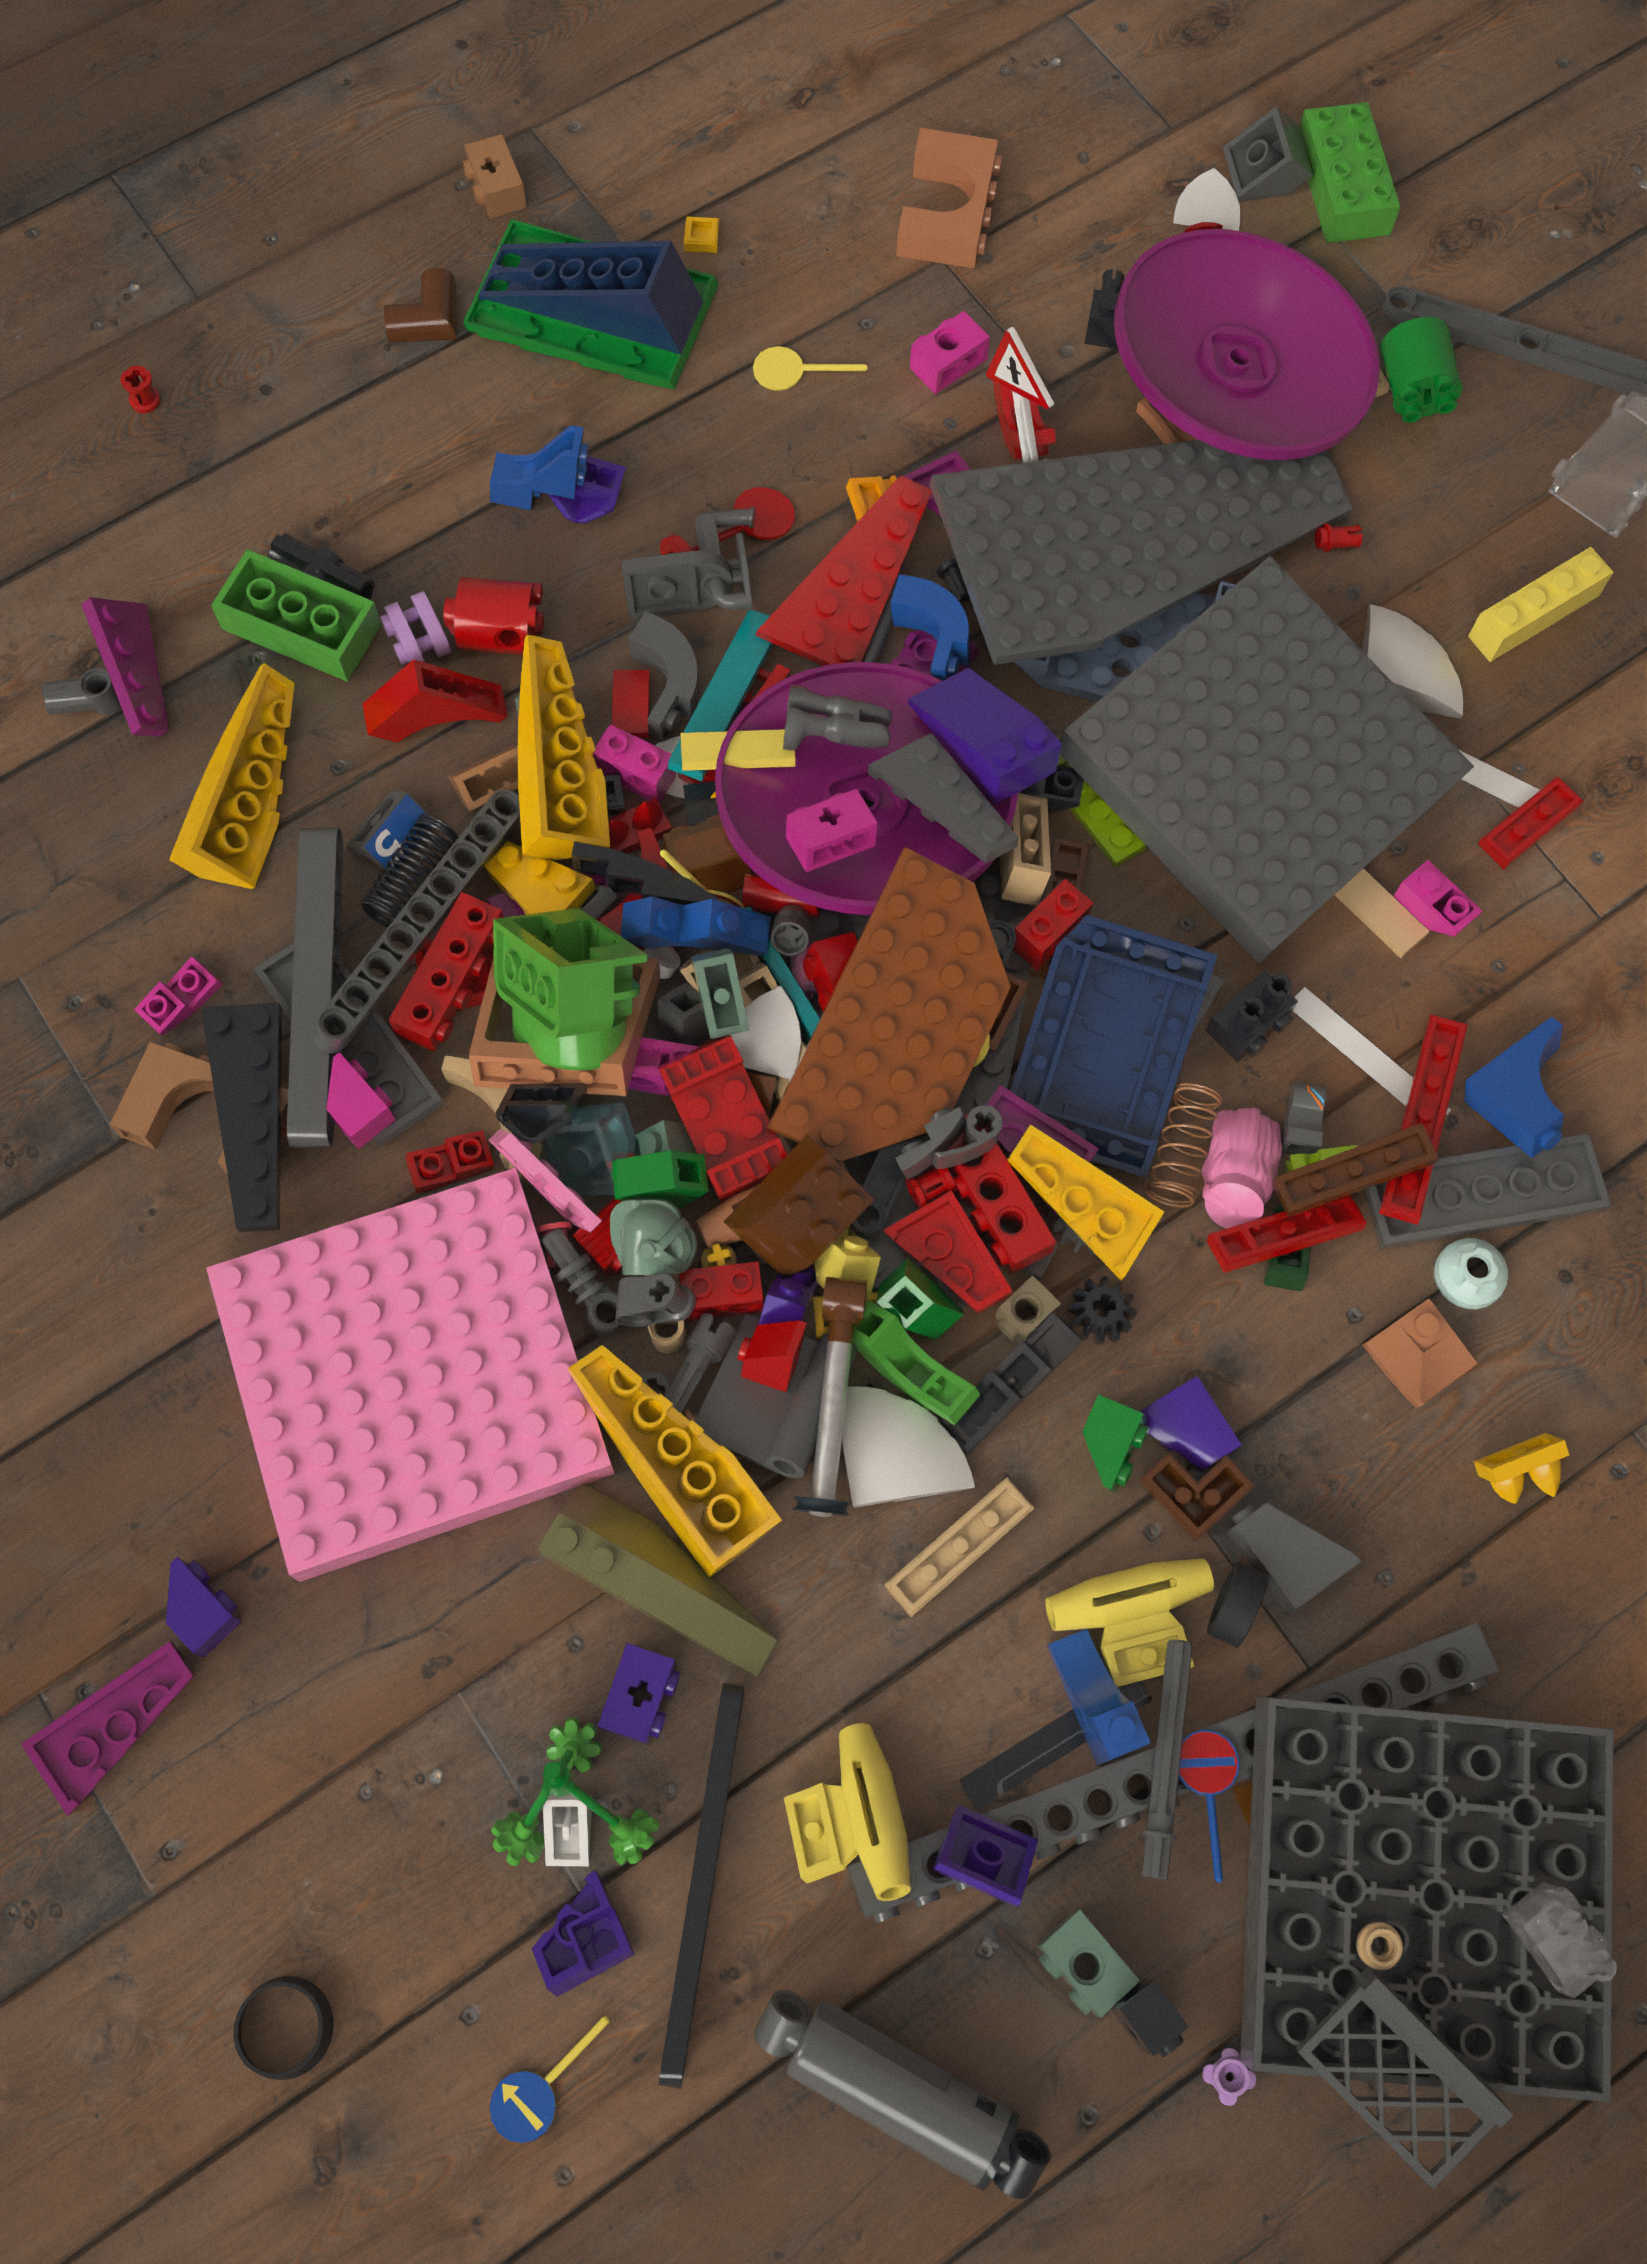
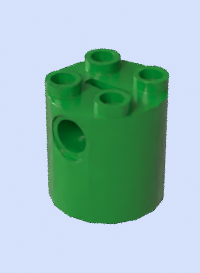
M1420 317L1403 322L1390 330L1382 339L1380 350L1387 381L1393 396L1392 405L1396 413L1401 415L1402 421L1413 423L1424 416H1431L1436 413L1447 414L1454 411L1458 406L1457 399L1461 396L1463 386L1456 367V355L1447 323L1440 318Z

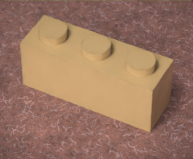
M1018 793L1011 829L1019 837L1016 848L1000 856L1001 899L1038 906L1051 875L1048 804L1046 798Z

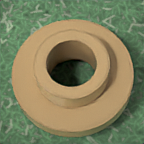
M1372 1922L1364 1926L1358 1934L1356 1942L1357 1952L1367 1966L1376 1970H1387L1398 1963L1402 1956L1403 1944L1400 1935L1392 1926L1382 1922ZM1382 1937L1385 1943L1384 1950L1379 1954H1375L1372 1950V1942L1375 1938Z

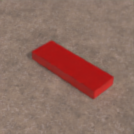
M1557 776L1481 838L1478 845L1504 870L1576 811L1584 800Z

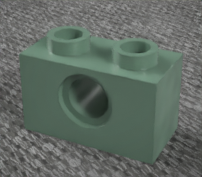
M1080 1909L1073 1910L1037 1944L1038 1948L1043 1952V1955L1038 1960L1055 1980L1061 1975L1073 1988L1068 1996L1085 2016L1092 2011L1095 2016L1102 2018L1140 1981ZM1083 1952L1089 1953L1095 1961V1971L1087 1979L1079 1978L1073 1967L1075 1958Z

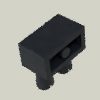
M1108 269L1103 273L1101 290L1094 289L1085 344L1118 349L1114 330V311L1119 291L1124 282V274L1117 270L1115 279H1113V269Z
M1266 970L1263 971L1211 1018L1206 1032L1237 1062L1247 1054L1254 1057L1268 1043L1266 1037L1275 1030L1278 1034L1281 1033L1295 1018L1291 1013L1298 1000L1289 993L1292 987L1290 979L1284 974L1278 973L1271 976Z

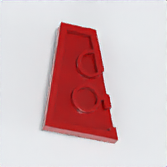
M952 1190L883 1230L884 1234L978 1314L1013 1294L1012 1289Z

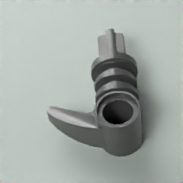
M560 1229L548 1233L541 1242L560 1269L555 1278L559 1283L568 1281L571 1286L567 1289V1292L569 1294L576 1292L578 1295L575 1301L576 1305L584 1304L587 1308L585 1313L587 1328L598 1336L611 1335L620 1324L616 1321L612 1323L600 1321L596 1315V1308L600 1306L610 1308L614 1312L616 1319L618 1291H611L604 1281L599 1283L596 1281L595 1277L599 1274L598 1271H589L587 1268L592 1261L590 1256L586 1254L580 1257ZM630 1275V1277H644V1275Z

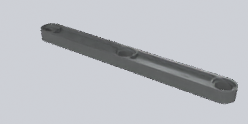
M1396 286L1391 288L1386 294L1382 311L1388 319L1394 322L1403 323L1420 317L1440 318L1447 323L1452 340L1647 400V361L1408 287ZM1394 299L1402 300L1407 304V307L1403 309L1396 308L1391 304V301ZM1521 340H1532L1537 348L1528 349L1521 344Z

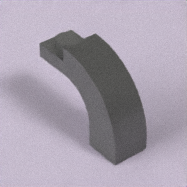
M644 611L628 639L630 656L632 659L656 669L667 681L661 696L647 718L649 736L663 742L668 732H673L677 728L681 715L691 719L697 707L699 698L697 662L690 643L674 625L654 614Z

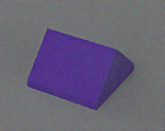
M957 1805L932 1870L1011 1906H1019L1038 1840L961 1805Z

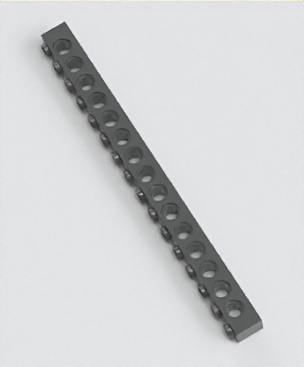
M1475 1623L1281 1699L1322 1703L1332 1701L1335 1704L1368 1707L1362 1700V1690L1365 1686H1369L1378 1695L1377 1708L1412 1711L1411 1705L1424 1700L1429 1708L1452 1699L1448 1691L1463 1686L1465 1692L1468 1693L1489 1685L1490 1683L1486 1676L1498 1672L1499 1669L1478 1623ZM1441 1657L1449 1659L1453 1664L1454 1674L1451 1679L1446 1678L1439 1671L1438 1662ZM1403 1671L1410 1673L1415 1678L1416 1690L1413 1694L1406 1692L1400 1684V1676ZM1256 1708L1203 1728L1205 1730L1217 1731L1224 1735L1236 1748L1240 1763L1239 1774L1235 1783L1253 1777L1254 1753L1247 1748L1245 1737L1249 1730L1255 1731ZM1156 1747L981 1815L1008 1827L1013 1821L1024 1823L1029 1829L1030 1837L1038 1840L1035 1850L1037 1860L1049 1857L1062 1851L1059 1845L1062 1841L1075 1837L1077 1845L1102 1836L1098 1827L1114 1821L1116 1828L1120 1829L1141 1820L1138 1812L1149 1808ZM1132 1775L1140 1776L1147 1784V1794L1142 1800L1134 1799L1127 1790V1783ZM1183 1783L1178 1785L1176 1806L1181 1805L1178 1796L1191 1791ZM1094 1790L1102 1792L1108 1799V1809L1102 1816L1092 1813L1087 1804L1088 1796ZM1194 1793V1795H1195L1196 1798L1205 1796V1795H1198V1794ZM1053 1806L1064 1808L1069 1815V1824L1063 1831L1054 1830L1048 1823L1047 1815ZM948 1827L908 1842L911 1891L902 1898L891 1901L878 1900L862 1862L859 1861L847 1866L864 1918L873 1915L875 1922L879 1923L900 1915L898 1905L914 1900L916 1907H920L941 1899L938 1890L955 1884L957 1892L969 1888V1886L947 1876L935 1878L927 1870V1859L933 1852H939Z

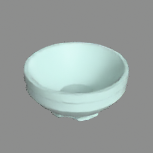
M1464 1238L1449 1244L1439 1254L1435 1262L1434 1278L1438 1289L1449 1302L1465 1309H1481L1493 1304L1502 1295L1507 1286L1508 1267L1502 1254L1493 1245L1477 1238ZM1473 1257L1482 1259L1488 1267L1487 1276L1484 1278L1472 1276L1467 1269L1468 1259Z

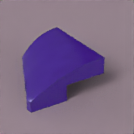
M596 1870L589 1873L584 1879L587 1881V1884L569 1906L566 1903L558 1913L554 1927L544 1932L532 1947L546 1988L556 1997L635 1955L617 1911Z

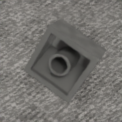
M1277 106L1223 146L1236 196L1240 201L1286 196L1313 176L1298 124Z

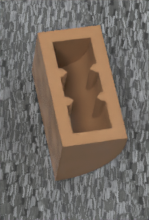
M511 745L448 775L454 790L468 811L484 805L497 790L510 789L513 791L518 788V745Z

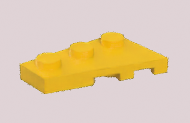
M509 841L485 865L489 877L511 900L517 902L525 915L579 908L596 888L592 878L550 859L523 855L522 847Z

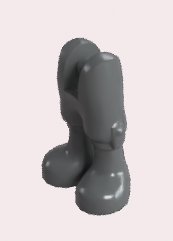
M791 684L783 750H797L803 739L807 736H822L835 743L863 748L887 747L890 741V730L887 727L891 724L892 712L879 705L838 695L827 697L812 692L804 686ZM814 714L826 715L827 717H822Z

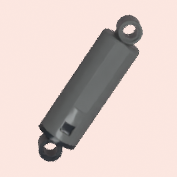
M789 1990L776 1991L755 2027V2040L763 2050L776 2057L791 2055L786 2066V2073L789 2077L982 2191L988 2187L993 2179L994 2183L1005 2194L1016 2199H1025L1029 2197L1051 2160L1050 2149L1041 2137L1026 2129L1016 2130L1020 2116L1019 2113L826 2000L820 2001L812 2014L810 2005L797 1993Z

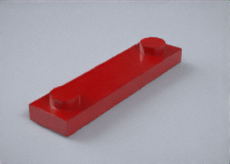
M1351 1195L1291 1217H1288L1286 1212L1283 1211L1216 1231L1208 1235L1206 1242L1222 1271L1226 1273L1365 1229L1367 1221Z

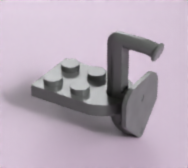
M756 508L710 512L697 517L695 529L699 551L621 560L629 619L641 618L644 611L659 616L703 610L715 605L727 610L752 608L748 566L742 533H736L738 559L725 560L721 557L717 528L749 525L750 528H754ZM740 582L742 592L729 594L733 583Z

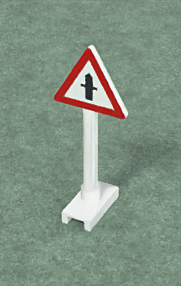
M1010 327L1005 332L986 372V377L1012 391L1023 463L1039 460L1030 401L1045 409L1051 408L1054 402L1015 328Z

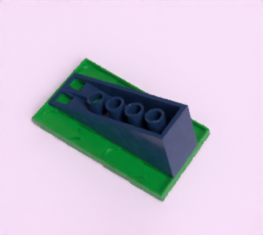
M511 219L463 324L468 331L474 332L482 338L518 345L522 350L576 361L584 367L623 375L624 379L675 390L679 375L683 371L691 352L690 349L694 345L702 326L701 323L705 319L719 283L714 275L685 268L672 241L592 242Z

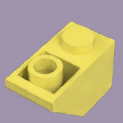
M849 1226L814 1262L817 1283L824 1289L826 1277L867 1281L866 1301H868L881 1257L868 1246V1242L865 1239L856 1235Z

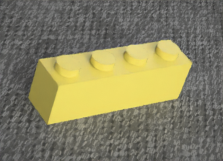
M1589 547L1481 612L1468 637L1488 661L1492 662L1597 598L1614 572L1595 550Z

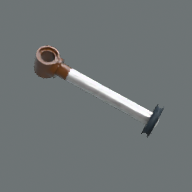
M826 1277L822 1317L830 1325L810 1497L792 1496L796 1499L797 1505L791 1510L809 1512L819 1517H830L832 1515L850 1516L847 1513V1506L853 1503L835 1500L853 1331L854 1326H859L864 1319L867 1281L837 1277Z

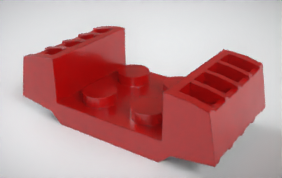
M731 1035L722 1036L657 1067L697 1154L705 1156L706 1173L720 1202L761 1183L787 1156L780 1138L776 1136L773 1130L767 1128L770 1121L743 1066V1059Z

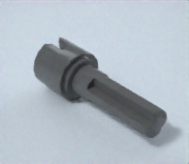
M704 1313L699 1318L686 1341L690 1352L664 1396L673 1403L672 1406L681 1414L684 1412L710 1363L722 1360L736 1335L735 1329L727 1322L720 1323L717 1331L714 1333L712 1326L714 1317L711 1314Z

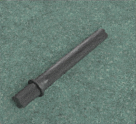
M1178 1639L1167 1642L1147 1829L1142 1830L1141 1834L1146 1836L1141 1876L1168 1880L1172 1840H1177V1835H1173L1193 1648L1190 1642Z

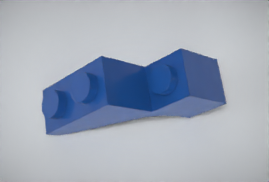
M567 427L542 449L533 454L509 455L497 452L490 480V502L531 510L534 497L540 498L541 493L574 499L577 485L584 486L587 470L586 460L589 444L583 443L584 427Z
M652 896L623 903L621 937L631 944L648 949L665 946H688L712 950L729 948L731 952L764 955L768 951L770 916L715 899L679 905Z

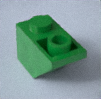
M669 1150L616 1159L612 1162L615 1200L659 1198L668 1200L676 1207L683 1208L708 1192L705 1156L703 1154Z
M908 1258L879 1284L876 1302L883 1309L895 1315L905 1329L937 1340L964 1315V1311Z
M1098 1394L1082 1433L1103 1486L1116 1493L1119 1485L1126 1486L1134 1464L1129 1463L1135 1447L1138 1449L1143 1447L1150 1427L1145 1425L1147 1417L1143 1413Z

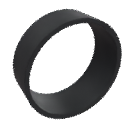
M282 1976L263 1983L244 2001L235 2019L233 2036L235 2048L240 2059L253 2072L269 2079L289 2080L307 2073L320 2062L329 2048L334 2028L332 2009L324 1993L315 1984L306 1979L296 1976ZM273 1987H290L302 1992L312 2002L319 2023L317 2040L308 2057L295 2068L279 2073L266 2072L255 2066L245 2053L241 2040L243 2015L251 2000L262 1991Z

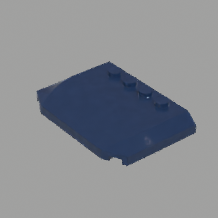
M1086 915L1056 946L1010 1092L1099 1148L1091 1161L1147 1178L1158 1144V1138L1218 955Z

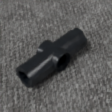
M286 533L277 535L271 542V548L268 553L270 559L371 600L375 588L373 579L345 565L343 560L329 548L319 546L316 550Z

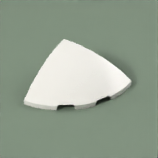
M1370 604L1367 612L1362 651L1420 711L1461 719L1463 716V694L1460 679L1443 647L1431 634L1427 633L1411 619L1395 611Z
M847 1387L842 1444L854 1508L975 1488L970 1467L959 1444L929 1411L910 1399L906 1400L895 1394L888 1393L886 1390L870 1387Z

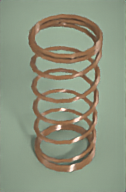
M1189 1082L1180 1083L1174 1088L1172 1099L1177 1106L1168 1110L1166 1115L1172 1125L1165 1127L1161 1133L1167 1144L1160 1146L1156 1151L1157 1157L1162 1163H1158L1151 1168V1174L1156 1181L1148 1183L1145 1190L1153 1200L1179 1208L1194 1205L1196 1199L1194 1195L1197 1194V1190L1180 1182L1160 1181L1155 1176V1169L1165 1165L1176 1172L1188 1176H1200L1203 1172L1190 1164L1164 1161L1160 1156L1161 1149L1170 1146L1183 1154L1200 1158L1206 1157L1208 1153L1196 1145L1171 1143L1166 1139V1130L1175 1127L1190 1136L1204 1139L1211 1138L1213 1134L1210 1130L1198 1125L1175 1124L1170 1117L1171 1112L1175 1109H1181L1197 1118L1213 1120L1218 1118L1217 1113L1213 1110L1220 1107L1223 1100L1214 1089ZM1186 1089L1196 1090L1212 1096L1218 1102L1203 1103L1184 1097L1179 1091ZM1186 1108L1200 1109L1203 1111H1207L1213 1114L1214 1116L1211 1117L1200 1115L1192 1111H1189ZM1182 1127H1189L1202 1130L1208 1133L1209 1135L1196 1134L1188 1130H1185ZM1177 1146L1193 1148L1204 1154L1192 1153ZM1172 1165L1187 1167L1199 1173L1184 1171ZM1151 1189H1168L1185 1195L1190 1200L1170 1199L1155 1193Z

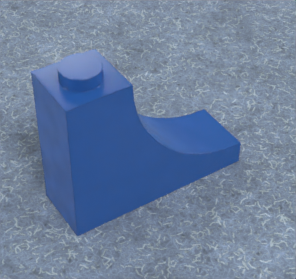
M1552 1016L1466 1079L1464 1102L1531 1158L1544 1149L1546 1151L1552 1149L1562 1137L1561 1130L1564 1114L1551 1102L1540 1078V1072L1544 1064L1560 1048L1563 1025Z
M1087 1629L1047 1645L1097 1766L1151 1743L1134 1702L1125 1698L1112 1680Z

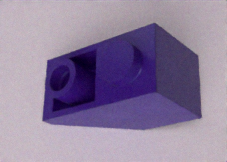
M811 1266L795 1274H777L767 1293L758 1325L797 1320L806 1321L813 1297L819 1285L815 1270Z
M176 1557L170 1565L166 1624L194 1654L204 1658L242 1622L234 1613L239 1606L224 1590L221 1589L217 1593L214 1592L206 1583L211 1576L196 1560L189 1564Z

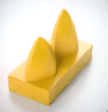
M1544 1433L1475 1460L1474 1464L1478 1476L1490 1481L1494 1491L1501 1498L1516 1504L1523 1490L1524 1473L1526 1472L1529 1473L1531 1479L1543 1492L1555 1497L1561 1480L1560 1459L1569 1456V1452L1564 1439Z

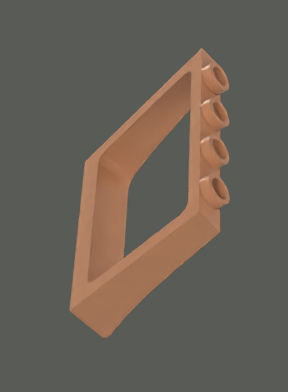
M647 957V962L633 964V979L640 984V993L632 1000V1014L626 1017V1032L615 1052L601 1062V1066L598 1069L565 1070L542 1063L533 1052L529 1043L494 1041L503 999L499 996L495 985L493 958L469 1051L474 1087L508 1089L510 1084L586 1083L587 1091L585 1094L626 1096L639 1046L660 980L659 959Z

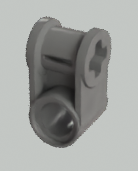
M668 1274L622 1278L619 1280L615 1321L628 1327H646L650 1324L684 1320L691 1315L695 1308V1294L688 1287L678 1285L676 1280Z

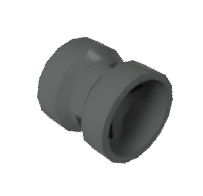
M787 905L776 913L771 932V944L776 951L786 956H795L806 949L812 925L809 913L797 905Z

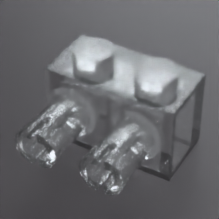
M1542 1882L1502 1915L1557 1992L1576 1998L1597 1980L1601 1982L1611 1980L1616 1974L1617 1965L1614 1959L1610 1958L1611 1955L1606 1952L1610 1949V1946L1603 1935L1594 1926L1590 1925L1588 1927L1586 1920L1582 1919V1915L1579 1913L1582 1908L1574 1895L1565 1887L1560 1888Z

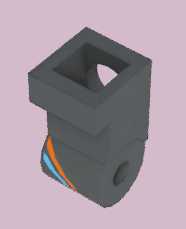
M1293 1082L1282 1128L1283 1154H1314L1322 1148L1323 1132L1321 1131L1326 1100L1325 1087Z

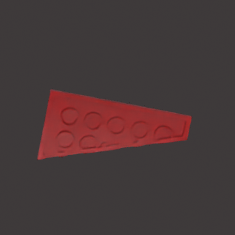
M900 475L763 623L755 636L821 666L846 662H862L932 490Z

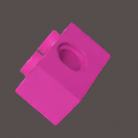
M962 311L955 317L944 320L937 329L928 335H922L911 345L910 369L934 394H937L987 360L990 336L965 311Z

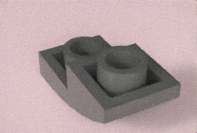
M960 1107L954 1110L946 1108L932 1115L930 1122L924 1125L930 1140L925 1143L922 1140L910 1143L901 1150L902 1155L895 1158L907 1180L931 1166L934 1153L947 1151L960 1136L966 1124Z

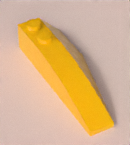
M527 635L524 641L518 715V792L522 854L551 860H561L572 857L574 841L610 848L606 785L602 769H597L593 757V752L596 749L592 737H587L582 722L585 717L582 705L576 702L572 690L575 683L563 644L560 641Z
M265 663L260 665L213 753L169 859L199 878L248 889L255 888L279 824L280 813L276 812L278 795L282 794L283 780L280 779L282 761L286 760L287 745H284L286 728L290 727L295 685L293 681Z
M603 1345L568 1368L590 1407L637 1479L709 1578L743 1554L782 1521L732 1452L723 1445H718L704 1433L703 1428L693 1420H688L672 1406L673 1403L661 1393L658 1395L642 1381L643 1379Z

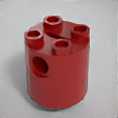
M460 577L456 596L454 598L446 597L443 615L444 625L454 635L457 649L523 655L525 637L527 635L539 637L536 634H543L544 612H538L537 606L542 604L543 584Z

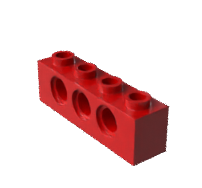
M969 1113L964 1115L965 1120H967ZM979 1124L976 1125V1130L978 1132H981L984 1129L986 1133H989L990 1130L988 1129L987 1125H985L983 1128H981ZM964 1129L947 1151L967 1146L964 1140ZM996 1144L991 1150L978 1157L981 1162L979 1165L967 1166L960 1164L948 1169L953 1176L956 1195L961 1200L966 1198L973 1210L970 1212V1216L975 1227L980 1233L986 1232L992 1242L990 1251L1000 1267L1005 1265L1010 1275L1050 1255L1053 1252L1056 1241L999 1145ZM985 1187L995 1188L999 1192L1000 1197L995 1200L986 1199L982 1196L980 1190ZM1005 1220H1012L1018 1224L1020 1231L1014 1234L1007 1233L1001 1228L1000 1223Z

